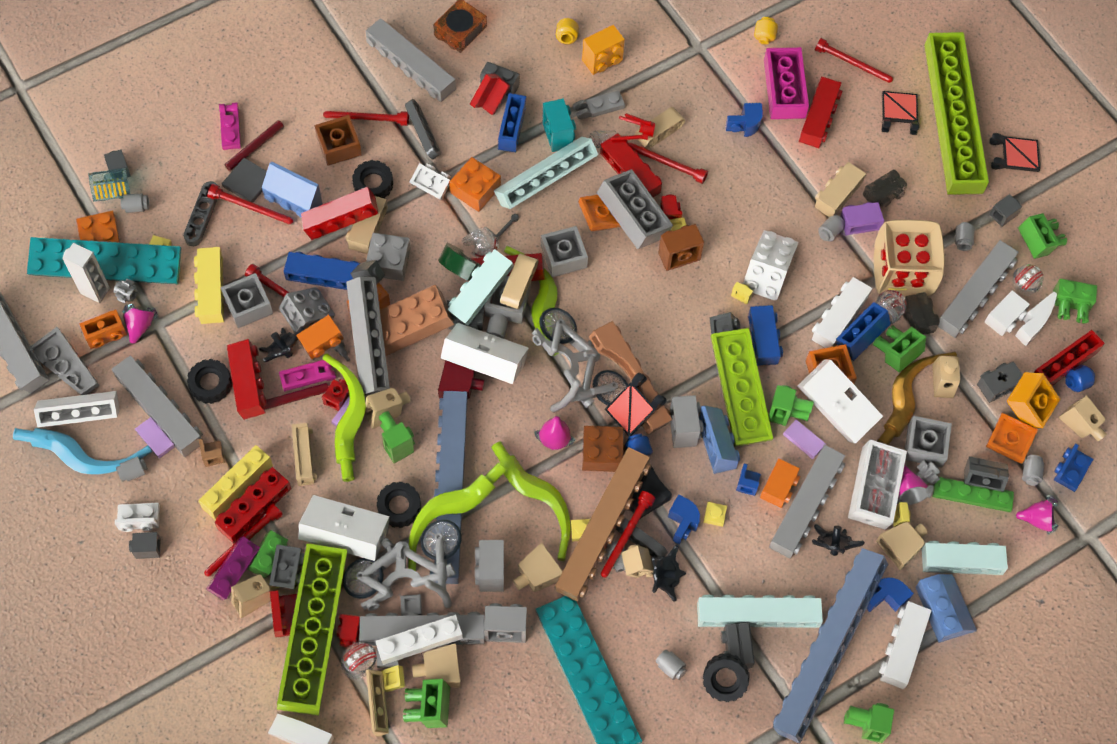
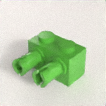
M1044 213L1029 216L1018 227L1034 259L1048 256L1058 246L1067 244V238L1061 239L1065 237L1064 234L1055 236L1053 230H1057L1059 227L1058 222L1053 223L1057 220H1047Z
M1059 279L1053 289V292L1057 293L1054 305L1059 306L1058 319H1062V315L1063 320L1070 319L1071 308L1077 310L1076 321L1080 323L1081 319L1082 324L1088 323L1089 311L1096 303L1097 285Z
M892 325L891 328H888L886 335L895 340L894 342L889 343L882 336H878L873 343V346L885 353V363L896 371L901 372L925 351L926 336L913 327L903 333Z
M777 385L768 415L769 421L786 426L790 417L808 421L814 401L797 398V395H795L796 390L786 385Z
M389 411L382 413L379 416V420L382 422L380 427L384 431L381 433L384 449L395 464L414 453V434L402 422L396 424Z
M272 530L266 533L259 546L260 549L250 562L247 570L257 575H262L264 579L270 576L276 544L287 546L288 539Z
M444 679L423 680L422 688L405 689V693H408L405 694L406 702L421 701V709H404L403 713H406V715H403V720L405 723L422 722L427 728L448 727L450 686Z
M883 703L873 704L868 710L850 705L849 710L845 712L844 724L862 727V739L883 743L891 734L894 709L889 708L888 705Z

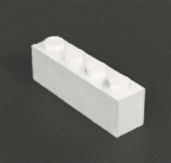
M73 243L64 252L63 260L80 294L100 303L110 287L94 253Z
M854 277L850 282L846 281L840 290L842 291L841 295H836L831 302V305H833L831 309L827 308L821 317L823 319L822 322H817L812 329L814 333L812 340L824 348L834 347L837 344L836 338L848 328L868 299L872 288Z
M117 391L39 400L34 407L37 427L117 418L120 410Z
M910 601L904 607H900L897 615L900 618L899 623L894 625L891 636H894L893 642L888 643L885 654L888 655L887 660L882 662L879 673L882 674L880 681L901 689L908 685L930 617V609Z
M453 615L377 640L376 645L381 661L385 665L463 639L457 617Z

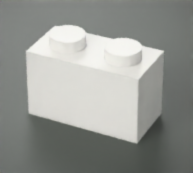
M1012 290L989 313L985 323L999 335L1003 336L1006 332L1010 333L1016 327L1018 319L1022 321L1028 313L1026 310L1030 304Z

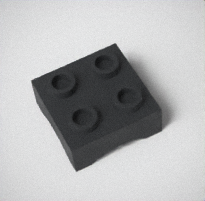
M652 466L648 475H644L641 480L643 484L638 493L635 492L632 497L634 501L630 509L633 514L639 505L638 497L642 491H646L656 498L653 505L645 509L641 518L670 501L672 497L671 492L658 478Z

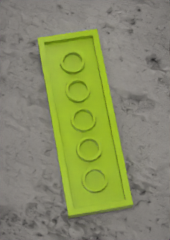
M749 328L711 334L730 429L734 436V447L772 441V430Z

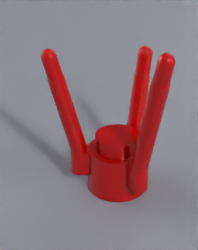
M626 113V117L619 116V119L640 125L639 133H642V135L612 137L611 140H648V136L653 137L655 123Z

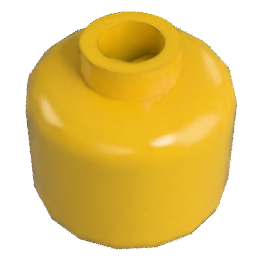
M762 17L756 22L754 37L761 44H769V42L776 39L778 24L773 18Z
M570 18L561 19L556 26L557 40L563 44L574 43L579 32L577 22Z

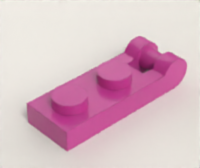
M232 103V105L219 104L222 149L241 148L238 103ZM226 112H233V115H226Z
M321 360L279 371L284 392L336 379L335 371L332 370L333 366ZM324 369L325 372L319 373V370Z

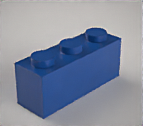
M508 94L498 137V150L516 153L526 111V96Z
M873 302L836 338L838 346L846 344L852 361L891 325L888 310Z
M773 305L750 307L748 319L757 366L776 365L779 363L780 357H783V348L779 346L778 342L780 340V330L776 329L778 321L777 312H774Z

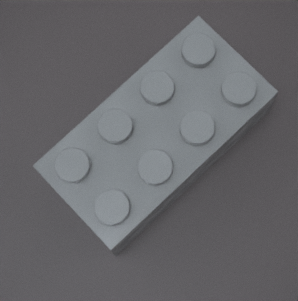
M632 169L605 179L597 191L598 196L637 249L659 241L661 235L673 227V224Z

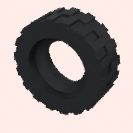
M378 160L365 161L359 164L352 175L354 191L367 187L364 184V179L367 175L377 174L382 178L381 185L369 189L377 197L385 199L386 196H389L393 189V175L389 166L387 167L385 163H381Z
M202 360L197 362L194 367L192 366L191 371L188 372V387L192 396L199 402L202 401L205 404L220 402L231 391L232 379L229 370L225 364L220 363L218 360ZM207 373H214L219 377V384L214 389L206 390L200 385L201 378Z
M400 481L386 485L377 497L378 513L389 516V525L394 528L409 526L412 522L414 523L421 511V500L418 491L413 486H410L409 483ZM396 496L405 497L409 502L408 509L401 514L392 512L389 508L392 498Z
M721 653L718 656L715 655L707 662L703 674V685L706 688V692L713 699L715 698L720 702L736 701L743 696L744 692L746 693L750 672H748L749 668L745 665V662L738 658L739 656L731 655V653ZM723 668L731 669L737 677L735 684L730 687L721 686L716 680L717 672Z

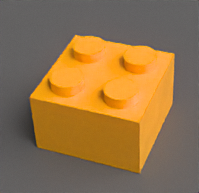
M614 24L583 39L582 61L593 75L603 72L606 68L617 65L623 60L625 39Z
M1024 372L1007 402L1021 422L1031 427L1043 428L1060 398L1043 373Z

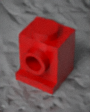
M668 194L661 196L660 208L669 220L682 218L680 202H677L676 195Z
M333 379L325 394L323 393L322 395L324 405L337 411L340 410L350 396L346 381L343 379H339V381Z
M339 614V620L342 624L338 625L337 637L340 639L339 645L345 648H351L352 645L357 646L360 634V616Z

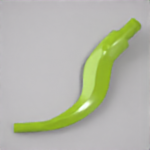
M506 246L504 250L509 255L524 254L509 246ZM545 268V280L539 281V293L531 309L535 329L538 328L542 334L540 317L545 310L555 308L557 301L556 284ZM553 312L548 313L544 318V327L550 336L554 326L552 322Z
M326 353L323 356V360L343 375L350 393L348 408L335 430L336 463L341 465L342 480L350 482L355 480L352 465L356 460L354 438L364 418L366 410L365 395L361 384L351 370Z
M501 441L495 443L491 449L499 459L500 464L506 469L504 476L509 483L524 496L547 503L555 512L561 528V542L557 559L565 561L570 538V516L563 497L554 486L524 471L514 455L510 456Z
M498 462L485 476L481 474L469 487L446 492L429 500L413 523L409 537L410 550L416 553L420 536L434 518L445 514L465 513L480 504L496 488L493 484L505 473L506 469ZM408 558V569L416 571V562Z

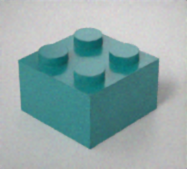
M564 98L543 103L542 124L552 152L559 151L575 140V121L570 118L571 110L569 105L565 104Z

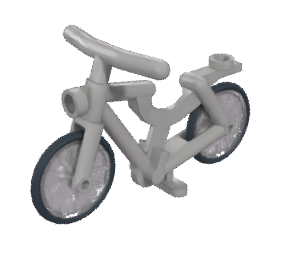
M549 308L542 313L540 328L543 334L536 328L532 332L533 342L537 346L542 345L550 356H553L555 353L565 355L571 365V369L564 371V375L569 381L571 388L561 401L550 407V410L556 412L574 401H581L584 407L587 408L595 401L593 398L596 397L608 406L627 387V381L617 372L604 370L594 377L593 388H590L595 362L600 359V354L594 348L591 340L585 341L577 334L576 322L565 310ZM570 343L579 352L573 353L562 344ZM587 361L581 388L580 380L575 378L579 373L578 362Z
M449 520L435 521L424 530L421 537V548L427 557L436 560V564L410 550L409 545L404 541H399L394 545L388 538L382 539V546L388 552L377 561L361 558L352 562L347 567L343 576L345 591L350 596L358 599L370 597L378 592L373 598L361 603L363 609L368 608L369 611H373L379 608L380 602L393 596L391 586L396 580L408 577L413 579L411 581L412 587L425 585L427 588L437 592L442 598L444 606L450 608L452 602L449 593L446 591V581L448 577L455 575L456 572L451 563L447 564V558L453 556L459 549L462 541L461 530L454 522ZM406 557L434 572V574L421 577L418 572L406 569ZM396 561L395 571L383 581V570Z

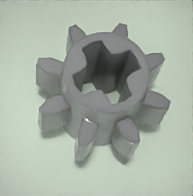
M129 279L118 281L114 287L117 300L123 303L126 300L133 301L138 294L137 286L134 285L135 282Z
M923 461L917 466L919 471L916 475L923 479L926 484L930 482L934 485L940 480L938 474L941 471L932 461L928 464Z

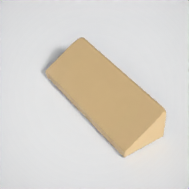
M368 669L366 670L372 732L375 736L380 737L389 734L383 673Z

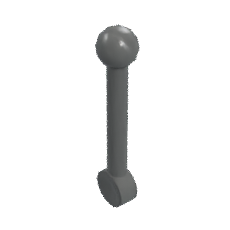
M512 214L511 220L496 235L492 236V240L495 242L496 239L497 242L503 232L513 222L518 221L519 216Z

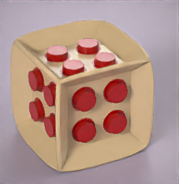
M891 220L883 223L875 240L873 258L875 285L879 295L885 296L892 292L888 291V288L907 289L894 290L895 292H900L905 298L928 297L936 292L943 278L945 265L943 235L939 223L927 220Z

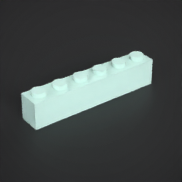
M580 137L501 185L494 192L500 205L511 209L596 157L598 152L592 139Z
M703 595L699 597L697 602L698 627H725L727 624L750 623V627L819 628L823 622L821 598H815L812 595L804 596L803 598H795L793 595H786L783 598H775L773 595H765L763 598H755L753 595H744L742 598H736L734 595H724L722 597Z

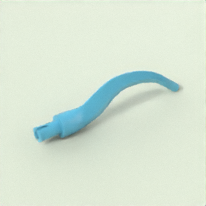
M15 428L13 432L14 440L30 442L33 447L51 450L67 466L85 474L117 471L116 467L120 466V463L137 456L141 459L152 452L150 447L146 446L125 459L100 461L89 457L75 439L63 433L42 428H35L34 431Z

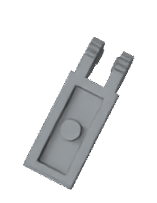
M618 90L586 99V101L580 100L573 104L574 110L581 109L576 114L578 119H585L624 109L625 103Z

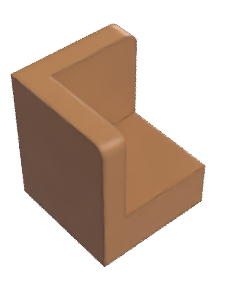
M202 438L198 439L205 467L225 463L220 441L204 443Z

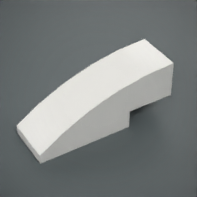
M1056 292L1051 293L1032 308L1023 319L1026 324L1019 329L1015 336L1025 346L1038 335L1048 320L1055 304Z
M277 714L268 734L290 744H331L334 739L333 735L326 731L281 714Z

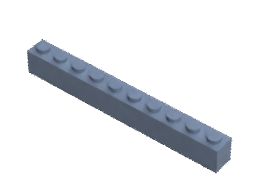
M444 391L443 398H440L439 409L443 410V413L438 419V427H442V432L437 437V445H441V450L436 455V464H440V468L435 473V482H439V486L434 491V497L446 492L463 489L467 392ZM462 513L445 514L434 518L437 521H452L461 530ZM448 524L434 526L432 528V538H435L436 534L441 533L448 542L447 554L450 553L457 543L458 536L456 530ZM435 541V545H432V546H431V554H432V555H435V556H436V541ZM460 547L453 556L447 558V564H452L456 574L448 577L446 584H459Z
M864 548L855 556L854 565L851 571H848L846 574L845 583L842 589L838 590L834 605L828 610L826 622L820 626L819 636L816 642L814 641L811 644L810 654L807 660L805 659L802 662L801 672L798 678L796 677L793 680L792 690L789 696L784 698L780 714H777L774 718L773 728L779 735L799 744L801 743L888 566L885 556Z

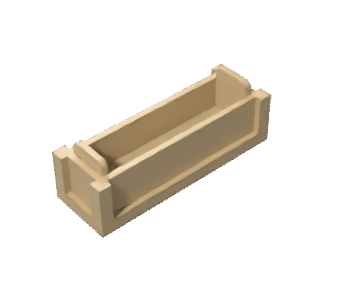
M307 423L292 424L298 486L314 484V479H317V473H313L310 434L313 433V429L311 427L308 428Z

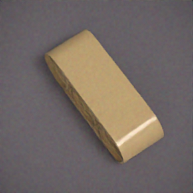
M671 107L651 120L655 123L653 137L648 136V140H637L645 149H650L684 125L685 119L674 107ZM638 129L635 132V135H642V133H639Z
M521 253L518 255L502 293L501 304L515 309L520 308L536 271L537 259Z

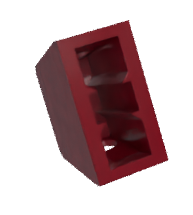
M445 360L438 388V397L443 398L444 391L467 392V399H470L472 389L483 391L485 380L475 378V370Z

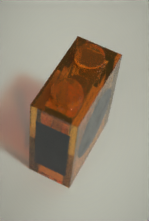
M457 0L433 24L434 35L438 40L448 44L451 49L461 53L487 27V16L464 0Z

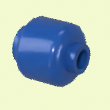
M1079 365L1066 374V385L1074 392L1089 389L1094 385L1095 373L1088 366Z
M640 433L628 437V441L625 443L626 450L629 447L646 456L653 454L647 436H643Z

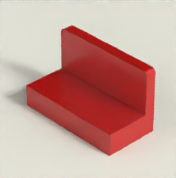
M495 73L486 74L470 105L474 108L482 107L488 113L494 115L510 85Z

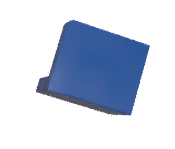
M744 463L736 491L755 496L761 474L746 470L748 464Z

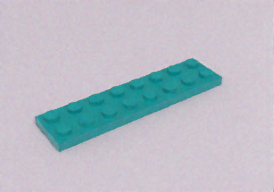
M30 237L28 275L72 278L63 260V255L66 249L75 243L94 253L106 280L126 281V279H129L133 282L175 285L179 283L182 250L180 246Z
M564 596L536 608L535 611L596 744H641L642 739L577 601Z

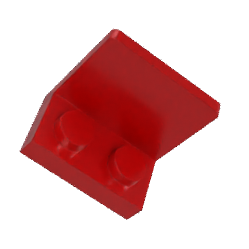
M270 591L275 638L290 636L297 594L279 596L278 591Z

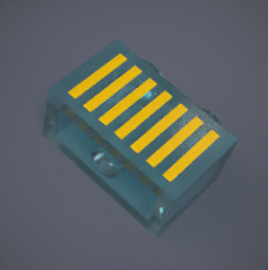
M126 168L88 173L93 202L124 198L125 194H130Z

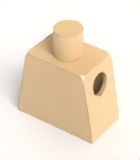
M939 356L932 364L934 397L954 398L960 383L959 358L956 356Z
M395 388L366 396L364 415L372 429L380 426L382 422L379 420V416L386 411L390 412L393 419L400 416L402 406L410 402V397L407 392L398 394Z
M1087 395L1072 404L1059 416L1060 420L1081 438L1091 434L1097 441H1100L1107 435L1100 427L1105 421V417Z
M905 522L881 533L876 542L898 569L902 570L923 548L925 542L922 537L928 532L922 524L913 528L909 522Z
M541 543L518 564V571L521 575L515 578L513 583L518 590L529 585L533 592H537L557 583L563 571Z
M257 575L231 587V602L239 616L243 618L270 601V591L279 587L270 586V579L265 581L262 575Z
M456 644L423 653L424 664L412 665L413 678L426 676V680L444 679L452 688L461 687Z

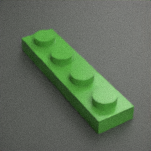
M939 477L940 480L933 485L932 497L1005 512L1012 511L1013 491L1004 490V492L967 485L962 481Z

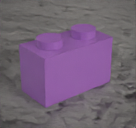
M867 202L857 206L848 205L842 209L840 215L845 223L843 226L845 236L880 230L884 223L878 202Z

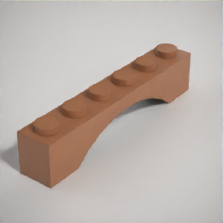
M611 321L594 330L589 338L599 354L616 362L626 372L631 381L637 373L644 374L647 377L646 382L639 386L638 389L652 403L659 393L654 390L650 378L641 369L640 361L632 354L631 347L623 339L620 328ZM663 405L654 412L642 425L647 435L666 426L672 420L670 411Z

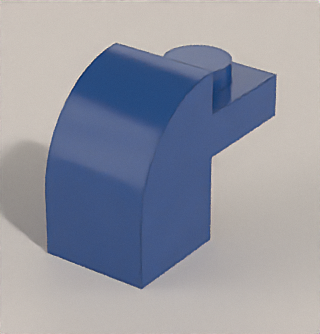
M744 103L742 115L727 116L726 131H744V137L754 135L760 128L763 116L762 103Z
M679 494L668 514V518L680 523L674 534L673 541L680 545L683 539L687 540L691 530L697 531L700 521V513L697 506L691 500Z
M883 578L880 580L867 610L871 612L885 600L896 612L911 599L914 593L898 579Z

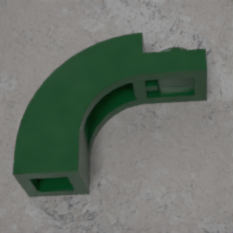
M447 242L438 259L439 263L459 277L470 281L473 277V271L482 265L463 254V250Z

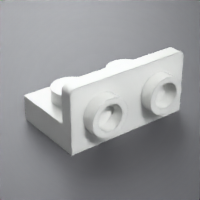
M419 163L409 183L442 200L450 186L451 176L444 172L438 174L435 172L436 168L428 163L425 166Z
M159 503L118 505L115 525L118 530L123 532H131L133 529L151 531L153 528H159L160 505Z

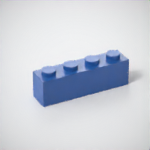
M289 252L284 267V275L288 281L347 290L346 282L353 279L350 273L359 263L356 261H342L338 258H324L320 255H306L302 252Z

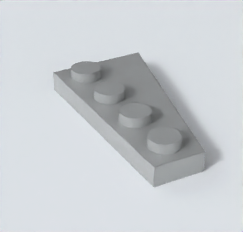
M58 327L30 346L38 361L79 394L87 395L99 386L96 379Z

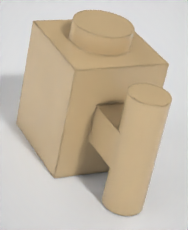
M632 545L628 547V550L621 553L627 576L634 578L644 575L647 578L653 577V566L648 548Z

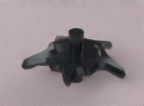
M301 326L294 334L291 332L286 333L284 328L281 329L280 335L274 332L271 335L274 340L273 343L268 347L259 348L262 352H268L267 357H264L263 361L268 362L283 355L286 358H290L293 355L291 352L292 348L298 340L296 335L302 332L304 327Z
M818 524L814 525V529L820 536H818L817 540L813 539L812 543L831 550L830 554L833 556H837L838 552L844 554L846 550L865 544L863 540L853 541L852 537L846 535V529L842 530L841 526H834L833 531H826Z
M677 545L672 548L666 557L662 556L659 560L655 557L651 558L654 568L652 573L654 577L652 592L655 593L660 588L674 602L677 601L674 587L679 584V578L686 575V572L679 569V563L676 561V554L679 549Z

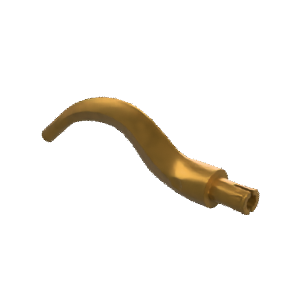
M956 352L919 359L899 373L892 388L893 412L884 424L885 431L877 442L889 445L893 438L899 437L909 424L915 411L912 382L916 375L925 367L934 363L939 356L957 357Z

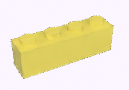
M220 247L197 249V256H194V264L197 267L194 279L195 284H198V289L194 291L195 300H198V306H195V316L199 317L201 324L224 322V297L220 288L223 287V256Z
M255 445L198 500L202 509L216 520L220 513L226 512L231 507V503L236 498H240L245 493L248 486L255 484L261 474L273 466L270 456Z

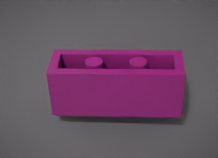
M244 536L241 537L206 590L221 600H226L231 593V587L237 584L260 547Z

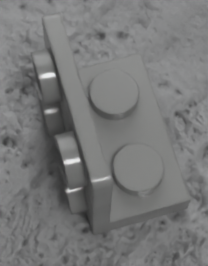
M316 287L287 293L279 306V310L294 332H297L301 326L304 327V330L307 329L310 323L317 322L327 315L331 318L335 316V313Z

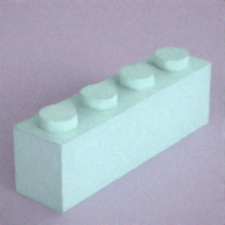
M495 249L486 254L483 259L485 262L482 266H478L473 271L472 279L462 285L460 288L461 293L457 298L453 297L448 304V311L467 326L514 267V264Z
M929 541L921 549L923 572L1003 575L1008 569L1006 546H999L998 543L979 545L977 542L959 544V542L952 541L946 544L939 541Z

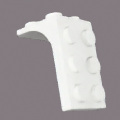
M764 230L751 258L743 284L753 290L754 294L771 300H777L799 242L789 237L777 235L772 231Z

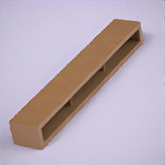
M629 447L627 448L555 585L556 592L577 602L580 597L584 598L588 590L587 583L590 579H594L598 570L596 569L598 562H603L607 553L605 551L607 545L613 543L616 536L614 532L617 526L621 527L625 516H623L625 510L631 508L634 501L632 499L634 493L640 491L643 484L641 480L644 475H648L652 465H650L649 456Z

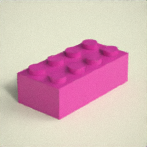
M766 48L764 68L770 119H806L809 104L802 48Z

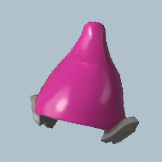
M904 465L897 504L907 502L908 505L923 501L927 497L930 499L934 486H928L923 479Z

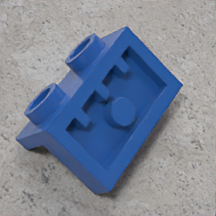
M1076 443L1072 448L1068 447L1062 456L1065 458L1064 462H1059L1054 470L1057 473L1054 481L1073 492L1077 490L1093 461V458L1077 450L1079 445Z

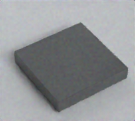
M243 158L222 182V186L240 198L253 203L263 192L262 185L267 171Z

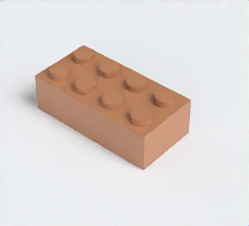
M436 284L380 310L385 356L455 325L448 311L443 293Z

